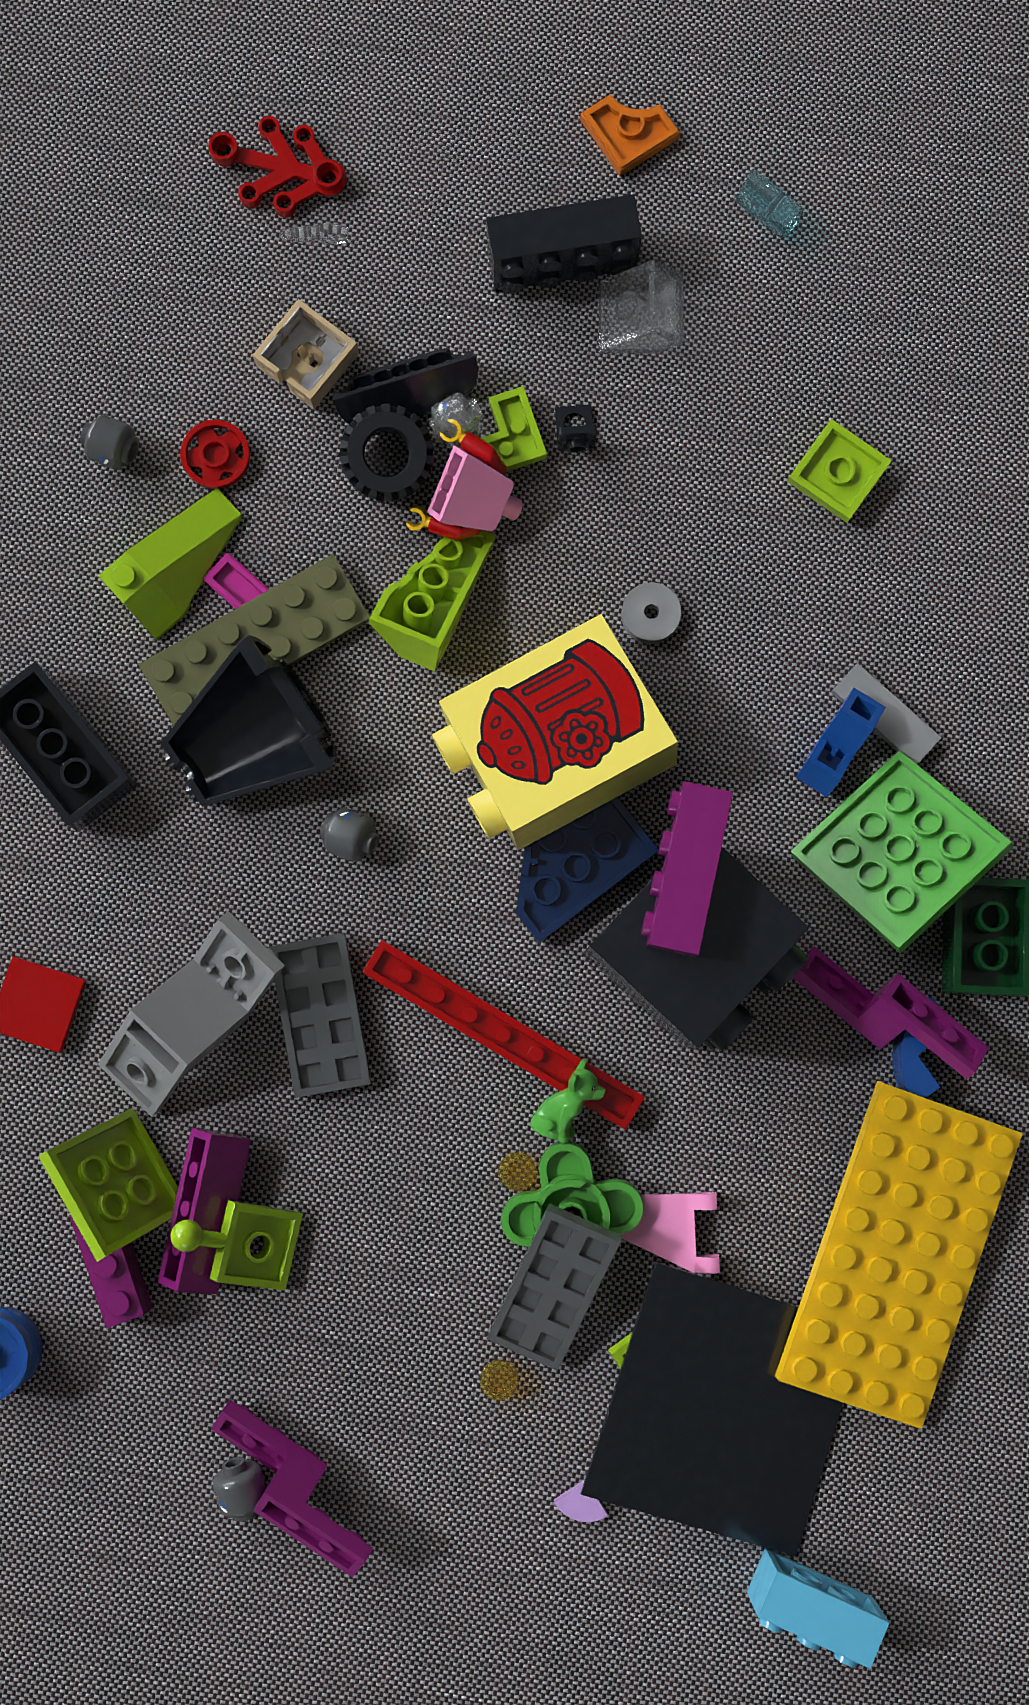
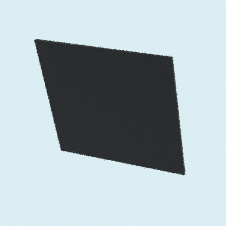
M655 1262L580 1494L796 1556L843 1402L778 1381L775 1377L798 1307Z

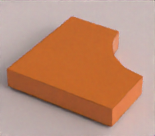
M608 95L580 113V121L619 176L624 175L680 138V131L661 104L649 109H632L620 104L611 95Z

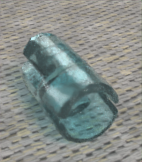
M751 169L746 177V181H744L734 198L738 205L780 238L786 237L799 221L797 216H802L804 208L756 169Z

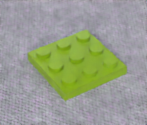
M134 1108L38 1156L97 1262L172 1219L178 1186Z

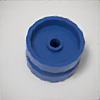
M0 1306V1399L6 1398L34 1375L41 1362L43 1346L39 1329L31 1318L14 1307Z

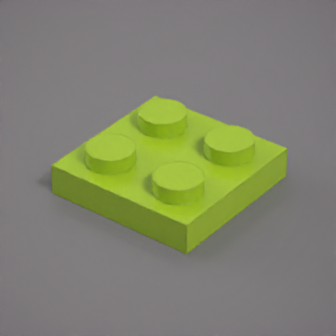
M831 419L791 473L787 482L848 523L892 460Z

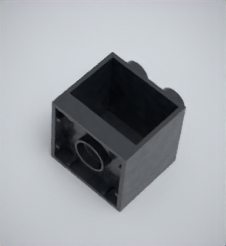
M721 847L698 956L692 957L646 946L648 937L641 935L646 911H654L657 897L650 895L652 879L583 952L586 958L681 1047L699 1048L704 1043L712 1051L715 1048H718L720 1051L727 1048L754 1018V1015L740 1002L755 986L763 994H766L770 989L775 992L779 991L802 968L809 958L795 945L809 927L731 854Z

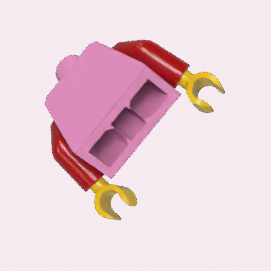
M448 419V422L457 426V435L453 438H447L446 435L440 432V436L446 442L460 443V448L453 446L428 511L419 505L409 509L412 512L419 513L422 517V522L417 524L413 521H407L406 525L409 529L416 531L424 526L428 528L430 533L458 541L477 536L483 530L494 531L501 516L516 520L521 513L523 504L521 499L510 495L514 482L505 477L507 466L496 449L473 433H464L461 424L456 420Z

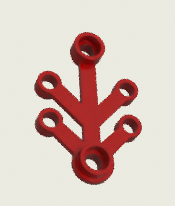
M273 116L261 118L258 123V129L261 138L271 144L277 156L238 147L235 137L228 132H218L209 140L208 149L212 160L217 165L227 167L234 163H239L271 172L253 183L246 182L239 187L238 196L240 202L248 209L259 206L262 199L261 196L295 178L307 182L290 192L281 191L273 198L275 212L280 217H291L296 211V205L317 194L324 197H334L340 194L347 184V175L344 167L335 160L325 158L316 143L313 129L308 125L297 126L293 131V139L296 148L306 152L313 166L297 161L281 133L279 121ZM267 126L276 127L271 133L264 131ZM306 134L310 136L308 141L302 142L298 140L301 135ZM222 150L231 151V153H229L226 156L219 155ZM331 176L335 178V181L332 183L323 182L326 177ZM247 192L256 193L252 199L244 198ZM282 201H289L291 203L287 208L279 207Z

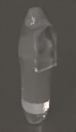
M332 223L291 227L282 230L279 238L283 241H292V243L322 241L324 245L348 242V227Z

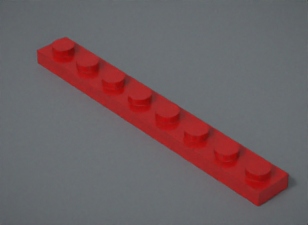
M383 940L380 941L362 971L363 974L559 1091L568 1088L569 1079L582 1060ZM587 1062L585 1069L591 1071L597 1077L598 1085L606 1089V1093L600 1100H586L584 1106L626 1130L645 1096Z

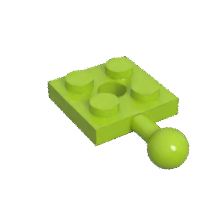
M228 1200L221 1232L202 1230L197 1222L182 1220L173 1227L171 1242L177 1250L182 1252H191L199 1246L217 1248L210 1279L215 1282L285 1291L303 1213ZM262 1236L264 1239L263 1249L259 1254L252 1256L250 1244L254 1238Z

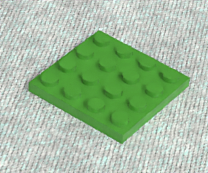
M899 750L790 852L799 864L901 954L1013 847L1012 841Z

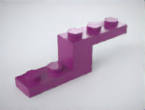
M815 946L806 953L809 957L808 960L792 978L880 1050L903 1030H906L966 1080L976 1073L989 1047L899 973L873 994Z
M229 1400L211 1430L275 1472L274 1477L253 1511L353 1578L366 1562L373 1547L365 1543L356 1532L346 1530L332 1521L325 1511L313 1508L306 1503L328 1465L321 1461L313 1451L302 1448L288 1439L280 1429L271 1427L254 1416L249 1408Z

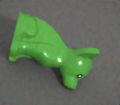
M582 1059L576 1070L572 1073L568 1082V1088L546 1098L532 1116L530 1125L535 1132L549 1139L558 1140L563 1144L569 1143L572 1139L571 1137L575 1135L572 1122L583 1111L584 1102L586 1100H600L604 1097L606 1089L598 1085L597 1077L591 1071L585 1069L586 1060Z

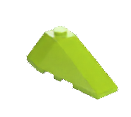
M216 488L124 552L98 577L151 635L158 640L186 615L195 593L200 585L204 584L203 578L207 575L218 554L222 553L243 516L221 491Z
M483 530L477 536L458 541L443 537L434 545L433 551L421 562L418 563L416 561L403 578L396 584H390L384 590L369 618V624L401 658L436 671L496 539V534Z

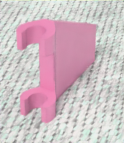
M716 1192L641 1194L643 1200L642 1218L634 1229L619 1234L621 1238L693 1273H720L719 1254L696 1255L694 1210H717Z

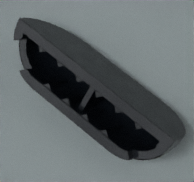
M450 348L431 351L349 378V387L342 392L335 391L333 401L338 414L348 424L352 422L353 417L358 413L361 414L366 411V408L371 406L379 407L382 404H390L393 407H398L399 405L406 408V411L411 414L415 413L417 416L439 410V406H434L438 402L443 403L441 408L443 409L445 400L451 398L446 402L450 407L461 402L470 394L478 377L477 359L475 354L469 350L464 355L451 354Z

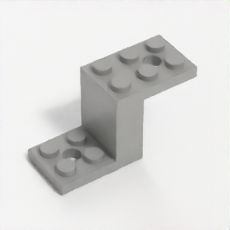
M227 911L217 920L195 957L129 1011L98 1065L153 1117L163 1108L185 1074L247 1020L285 965L272 950L266 948L249 931L244 923L238 921Z

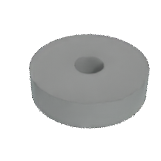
M653 582L643 583L633 588L627 594L621 610V620L626 632L633 639L645 644H656L667 640L676 631L681 619V605L676 594L667 586ZM647 608H653L657 611L658 616L654 619L647 618L644 611Z

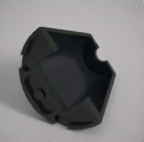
M247 635L240 640L160 742L165 750L164 757L174 770H179L180 768L183 770L188 779V782L185 783L187 793L194 801L199 802L202 807L327 770L335 764L337 759L336 747L333 744L328 746L326 738L332 735L330 728L306 686L283 658L274 660L268 655L272 651L269 645L251 635Z

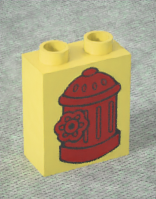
M602 614L440 700L439 704L447 726L431 735L452 775L470 766L483 788L482 791L467 798V801L487 838L491 839L506 830L517 851L677 765L678 741Z

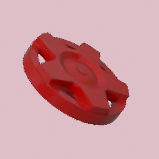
M207 420L195 425L186 434L181 444L180 459L185 472L196 484L207 489H222L235 484L243 478L250 463V448L246 437L235 425L223 420ZM212 428H222L229 432L218 436ZM197 436L198 447L188 450L192 440ZM241 444L243 446V459L236 455V451ZM190 468L202 469V478L197 476ZM225 473L232 474L230 477L221 480Z

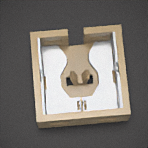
M298 299L252 356L256 367L279 384L283 380L287 381L290 392L312 409H315L359 355L357 342ZM314 361H316L317 365L314 368L310 366Z

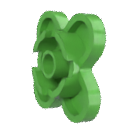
M558 1141L551 1144L541 1156L539 1164L541 1188L519 1192L509 1198L502 1210L501 1226L504 1234L510 1241L520 1246L529 1247L550 1203L563 1210L570 1206L577 1207L580 1210L577 1216L617 1234H623L634 1229L640 1222L643 1215V1200L639 1190L626 1180L609 1179L596 1181L593 1178L591 1160L587 1151L575 1142L570 1141L567 1144H563Z

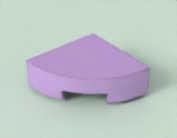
M585 1480L554 1499L556 1507L573 1520L594 1522L608 1516L600 1500L580 1494Z

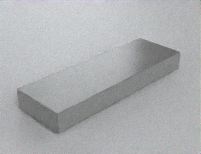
M858 663L830 692L843 703L854 687L885 706L886 708L873 731L897 752L900 750L916 764L942 738Z

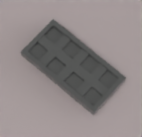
M341 933L270 946L269 949L285 965L276 977L275 985L294 1097L298 1098L372 1084L346 934Z
M549 1203L488 1331L487 1340L558 1371L621 1243V1235Z

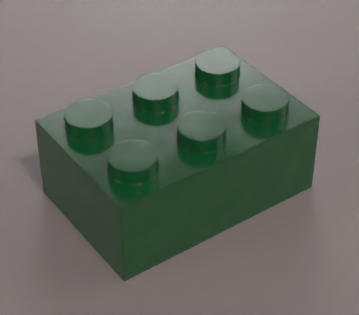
M982 877L943 913V994L1029 996V880Z

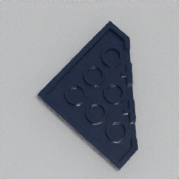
M616 797L524 847L516 915L536 941L541 943L658 853L659 849L619 798Z

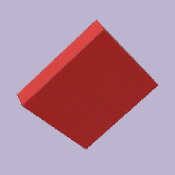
M12 956L0 990V1033L62 1053L87 980Z

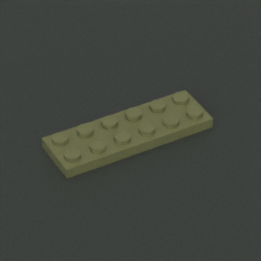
M331 554L138 665L174 726L232 650L245 636L251 635L262 640L271 647L272 651L268 655L274 660L283 658L289 666H292L369 622L370 616L334 554Z

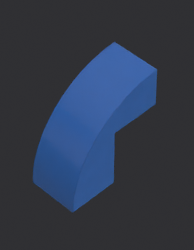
M853 687L816 742L795 778L828 797L840 782L853 756L874 730L886 707Z
M928 997L935 1004H937L933 997ZM903 1030L895 1037L892 1051V1066L899 1089L926 1098L940 1088L918 1056L927 1047L908 1031Z

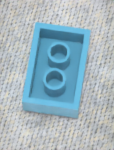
M767 1548L764 1549L747 1590L757 1617L760 1618L759 1623L767 1629L776 1633H782L784 1629L797 1635V1641L812 1650L818 1651L821 1646L834 1652L833 1656L849 1667L856 1668L857 1664L871 1669L890 1623L872 1596Z

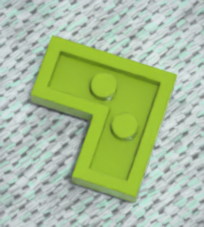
M524 386L488 397L499 432L481 437V439L496 449L507 466V472L547 459V452Z

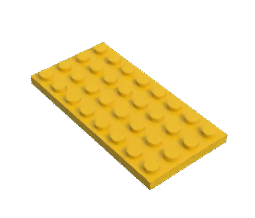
M880 1081L876 1082L775 1374L778 1381L922 1429L1023 1133Z

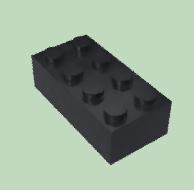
M635 194L486 218L487 253L494 292L516 293L524 287L535 285L548 288L559 284L561 281L573 279L578 282H586L598 275L611 274L613 276H623L637 269L642 232Z
M36 661L0 688V741L69 827L80 832L139 785L50 673Z

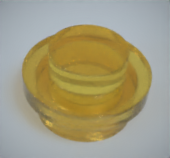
M512 1152L501 1160L498 1174L505 1187L514 1191H521L533 1184L537 1169L534 1160L528 1154Z
M494 1360L483 1368L480 1375V1386L484 1394L489 1398L499 1401L510 1398L517 1390L519 1383L518 1373L515 1367L508 1361Z

